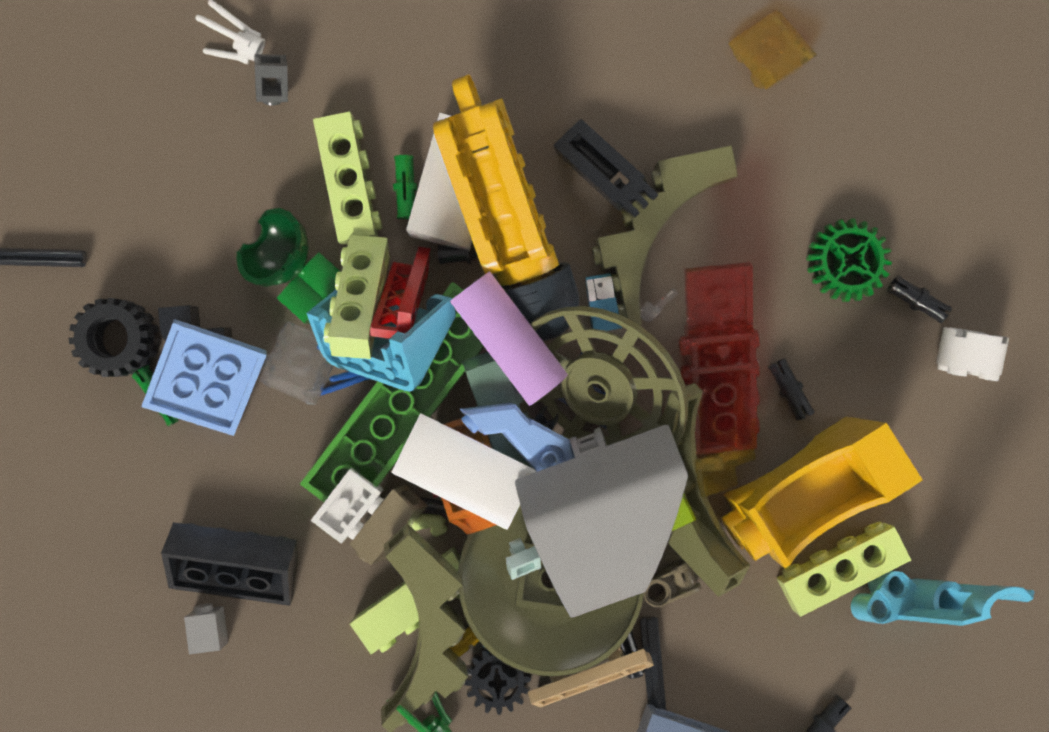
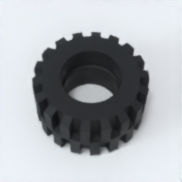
M101 298L95 300V304L88 303L83 306L85 313L77 312L74 318L78 322L77 324H71L69 331L74 332V337H68L69 344L75 345V349L71 352L73 357L81 358L78 364L82 368H90L88 372L94 375H101L102 377H123L135 372L139 373L138 370L151 364L148 359L149 357L156 356L158 351L153 350L154 345H160V338H155L154 333L159 332L158 325H152L151 322L154 320V317L150 313H145L146 308L128 300ZM114 320H119L125 326L128 335L126 347L117 356L111 355L103 344L104 330Z

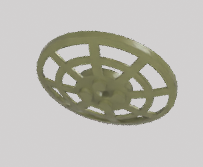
M587 306L564 307L553 310L530 323L532 328L537 331L545 323L564 316L572 330L558 336L548 345V349L568 376L561 382V385L556 386L535 402H543L545 406H548L547 410L553 418L558 413L559 419L557 423L566 430L563 437L570 440V438L575 436L579 439L592 434L582 429L588 421L597 425H607L609 437L604 436L608 446L660 427L662 425L658 420L663 408L662 390H672L678 392L680 402V415L677 427L673 433L676 446H678L684 435L688 420L686 388L677 365L668 351L653 335L637 323L620 314ZM578 315L599 317L616 323L627 329L622 338L605 330L585 329ZM638 337L646 342L661 358L672 377H659L649 359L634 346ZM590 338L604 339L617 344L618 347L612 356L596 352ZM577 339L583 354L572 361L556 351L564 344ZM629 353L640 362L648 376L633 377L630 370L623 364ZM593 384L601 385L605 389L606 394L597 393L593 388ZM653 389L654 401L651 414L636 403L637 390ZM523 398L524 402L519 403L522 413L527 412L529 418L534 420L527 408L528 403ZM565 398L569 407L576 413L572 421L561 412L554 399ZM630 413L644 424L635 432L622 436L619 422Z

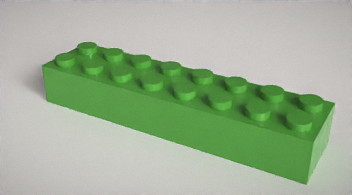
M452 282L443 296L453 299L464 290ZM456 309V317L422 382L413 391L408 392L377 381L302 480L301 486L325 502L351 468L376 487L380 486L395 466L420 413L429 418L432 417L465 373L461 361L479 355L484 348L483 344Z

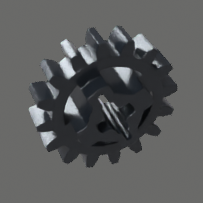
M485 647L482 648L481 658L476 654L472 656L474 665L466 666L467 673L472 676H468L464 685L472 686L467 690V696H476L474 701L475 707L483 703L485 704V713H489L491 708L494 707L497 714L501 715L502 707H507L512 712L514 711L513 702L516 701L521 705L524 703L521 693L528 694V691H530V687L525 684L531 681L530 673H524V671L516 668L509 669ZM491 661V665L487 670L480 671L486 663ZM496 668H498L501 678L500 690L497 689L494 679ZM510 688H515L510 695L504 697ZM482 690H486L493 697L486 695Z

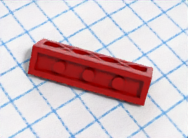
M418 247L413 265L392 263L370 326V336L390 339L397 331L405 334L414 326L429 276L431 248ZM399 274L409 275V277L403 278ZM399 289L405 290L403 293L397 294L395 292ZM395 305L399 306V309L394 311L389 308ZM392 322L397 327H389L382 325Z

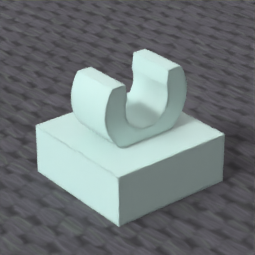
M521 538L509 542V550L512 556L506 558V565L512 580L541 568V559L535 546L525 549Z

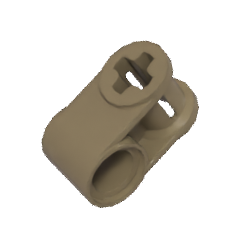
M682 559L656 571L646 592L643 593V598L653 607H662L680 598L691 596L699 592L702 587L699 582H696L690 566ZM656 583L661 584V593L657 597H649L648 589L650 586Z

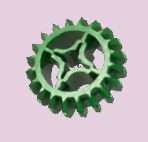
M855 218L848 219L847 223L843 219L835 221V227L828 224L824 226L825 233L818 232L815 234V238L819 243L812 242L808 246L815 254L806 256L807 261L814 262V266L807 268V272H816L817 277L812 279V283H823L819 290L822 294L831 289L830 299H837L841 295L842 302H849L851 297L855 301H860L863 298V294L867 297L874 294L873 288L879 289L883 286L879 278H887L890 275L883 267L892 264L891 260L884 259V255L890 253L892 249L882 248L881 244L886 241V237L876 238L875 236L878 233V228L876 227L867 231V221H862L857 226ZM839 236H849L859 241L848 248L844 244L839 245L834 240ZM866 251L869 253L870 266L867 265L864 259ZM827 253L831 256L834 262L831 271L829 270L827 264ZM852 254L853 260L850 262H853V265L845 267V260L848 259H844V256ZM847 273L863 279L856 285H847L838 281L841 277L846 276Z

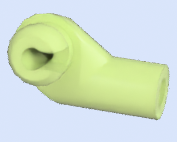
M421 514L411 526L415 531L430 528L433 536L442 535L447 531L446 519L440 514Z

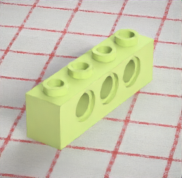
M351 112L313 119L338 242L342 245H347L350 235L379 237L377 230L382 229L379 211L373 212L371 200L376 199L372 180L367 181L365 169H369L370 165L366 150L361 151L359 139L364 138L360 120H355ZM341 142H349L351 144L349 152L345 155L336 154V148ZM347 172H355L357 174L356 182L351 186L342 184V178ZM353 202H361L363 204L362 213L356 217L350 216L348 213L349 206Z
M350 235L348 246L342 248L341 266H343L342 272H337L335 288L338 292L337 296L332 297L330 301V316H332L331 323H326L324 328V341L329 343L332 356L371 359L375 337L370 336V326L385 286L390 260L388 238Z
M873 523L864 529L865 533L857 537H845L837 542V547L829 551L820 550L812 554L810 561L802 565L793 564L786 567L782 571L783 574L776 578L792 610L801 617L911 561L896 528L887 523ZM873 545L874 554L871 558L865 559L864 550L868 546ZM846 559V569L841 573H837V563ZM819 573V583L814 587H809L808 580L810 576Z

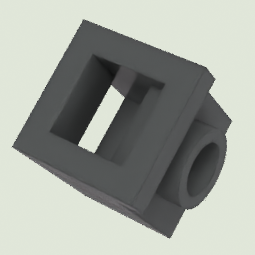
M254 54L256 102H263L271 106L279 105L281 102H288L286 55ZM265 78H276V80L270 82Z

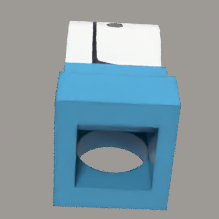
M606 273L585 277L588 307L601 308L619 314L611 274ZM590 316L592 329L610 331L622 328V326L616 323Z

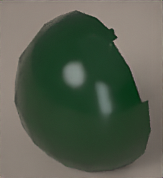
M282 208L268 209L264 211L258 220V223L261 225V234L258 239L249 244L243 243L240 249L236 251L238 271L242 277L248 282L264 287L284 284L295 278L307 261L309 249L306 230L290 211Z

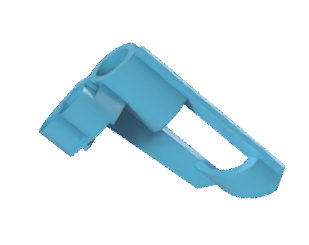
M890 571L868 582L871 594H857L852 599L851 611L856 619L884 624L896 620H909L964 626L992 618L990 609L997 599L1029 602L1034 599L1035 591L1014 586H982L959 584L943 580L910 579L903 572Z

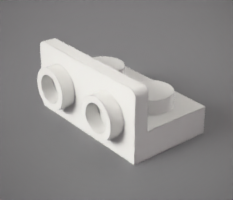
M351 468L311 521L341 544L347 537L353 540L364 526L360 520L368 511L370 514H373L384 500L379 496L384 489L381 486L376 487Z

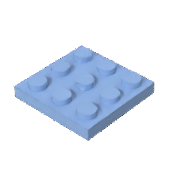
M174 319L141 407L234 436L266 358L267 351Z

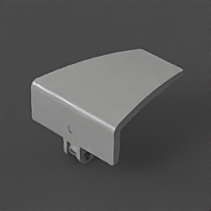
M668 425L654 428L608 446L599 427L594 429V433L579 439L576 436L570 438L575 458L515 480L523 518L529 535L560 600L571 618L646 592L668 543L688 478L687 471Z

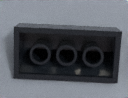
M173 522L161 552L169 589L291 605L298 561L297 540L284 536L273 537L259 535L255 532L245 533L221 527L210 528L193 523L182 524Z

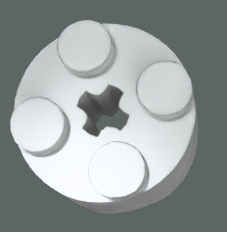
M943 327L936 364H938L937 369L958 376H967L968 373L979 376L978 378L999 381V376L1002 375L1009 337L996 334L992 336L979 331Z

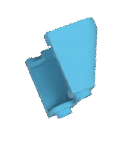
M336 289L306 313L323 357L331 365L408 392L413 391L422 382L456 317L455 308L450 302L452 298L434 294L426 302L427 310L419 308L415 324L408 332L404 334L397 331L390 339L375 337L371 359L332 356L329 343L324 341L325 324L331 323L332 316H330V301L332 297L337 296L338 291ZM395 305L389 308L394 311L399 309V306ZM392 322L382 325L389 327H397Z

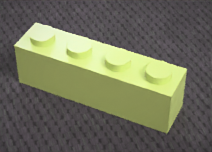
M452 547L441 556L458 571L460 555ZM405 581L354 616L350 622V626L370 654H373L378 649L382 653L397 642L395 637L404 631L408 635L419 627L415 602Z

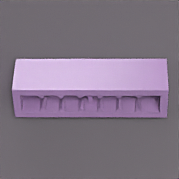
M490 271L450 301L529 406L550 392L568 376Z

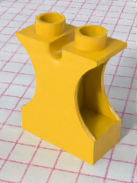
M846 416L816 435L804 449L776 469L742 487L723 494L732 511L721 517V521L741 550L745 548L754 561L769 553L773 560L786 568L792 564L795 557L809 543L828 529L859 512L890 502L923 481L887 423Z

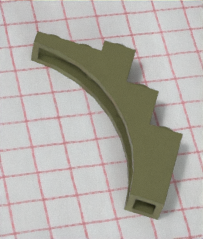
M732 145L658 161L654 166L655 170L651 171L654 189H659L660 193H657L658 197L655 200H651L647 195L642 196L649 203L645 209H642L634 202L632 205L640 213L636 218L632 217L625 209L621 210L624 226H630L631 231L597 238L596 246L592 247L595 265L601 264L602 271L614 269L615 274H611L614 293L619 292L621 304L617 305L620 315L638 325H642L639 296L641 275L648 251L661 227L680 206L703 191L731 182L738 176Z
M691 384L685 387L688 398V420L684 435L677 448L688 474L684 494L696 520L674 530L668 544L719 597L741 584L750 564L734 547L719 524L701 481L696 457L695 426L697 410L703 391L697 385ZM672 391L667 397L665 410L658 420L662 426H669L672 435L677 427L680 415V402L677 391Z
M408 523L384 544L386 559L402 576L413 596L419 620L417 646L409 671L397 691L380 709L381 725L388 732H392L398 726H403L408 721L397 711L396 707L398 705H401L412 714L420 705L427 704L433 698L436 691L446 698L452 692L458 691L468 678L465 662L449 648L457 645L465 633L462 617L446 603V601L453 600L459 594L463 586L461 577L458 575V571Z

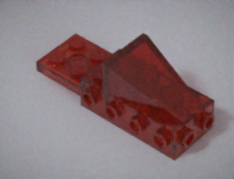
M750 262L684 268L686 325H684V336H680L678 340L684 366L680 367V374L686 386L695 384L703 391L696 416V455L757 449V434L760 433V422L757 416V406L760 405L757 377L760 375V367L756 358V348H759L760 338L758 330L753 328V266Z

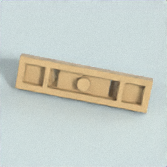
M619 646L608 657L609 662L569 677L567 675L550 676V684L528 691L530 702L532 705L541 708L652 667L654 664L651 655L645 649H641L624 656L621 646Z

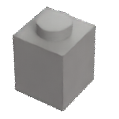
M213 603L194 606V610L184 617L189 654L220 651L228 643L223 606L213 608Z

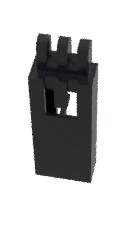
M582 119L573 125L553 145L556 153L618 211L624 208L632 217L636 218L640 213L632 205L634 202L642 209H645L649 203L642 197L644 193L651 200H655L658 197L655 190L647 184L645 176ZM620 172L630 182L625 185L622 179L618 178L613 184L610 180Z

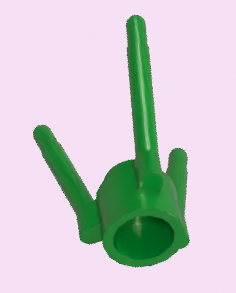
M435 692L432 700L439 717L430 715L421 723L401 705L396 707L397 711L408 720L407 722L419 732H452L448 727L452 719L445 712L437 692Z

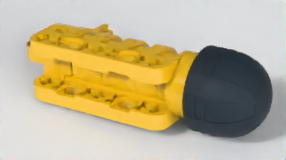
M469 74L452 80L453 91L461 113L434 122L433 130L485 274L489 271L491 274L496 273L500 286L529 324L550 311L564 307L579 306V292L570 265L567 262L559 263L553 245L548 244L544 232L546 224L543 215L537 212L533 200L536 197L533 186L527 183L523 171L525 163L522 154L516 151L512 139L515 133L503 98L482 105L476 86ZM562 316L545 323L535 332L542 341H547L558 337L570 326L565 317Z

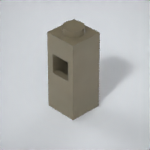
M407 485L393 489L349 545L356 550V555L362 561L370 565L386 558L384 544L406 523L412 526L428 505Z

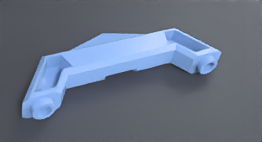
M502 403L460 409L465 415L461 420L471 432L479 431L484 435L502 433L531 468L537 470L536 472L575 458L569 439L527 418L516 404Z

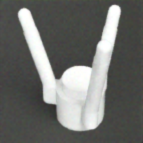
M209 0L208 4L243 32L235 33L210 19L196 15L197 21L233 39V49L237 50V53L204 48L203 53L238 60L247 65L250 60L254 61V54H262L265 47V39L261 38V33L249 28L213 0Z

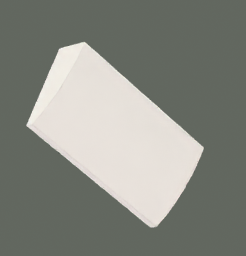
M439 113L437 121L448 118L451 115ZM433 134L406 230L409 236L470 251L472 238L435 135Z
M420 413L392 473L507 530L520 506L515 480L535 473L537 470Z

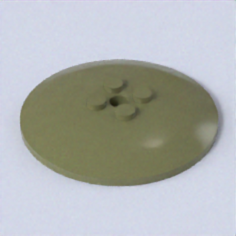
M519 506L507 530L496 525L468 535L461 552L458 575L461 577L463 585L459 592L460 603L464 616L477 639L502 662L526 673L542 676H563L578 673L599 664L619 648L633 629L642 607L643 593L571 618L555 588H548L543 585L541 578L546 569L542 561L540 569L514 580L511 579L506 565V558L512 556L509 550V542L521 538L525 549L534 546L525 525L521 506Z

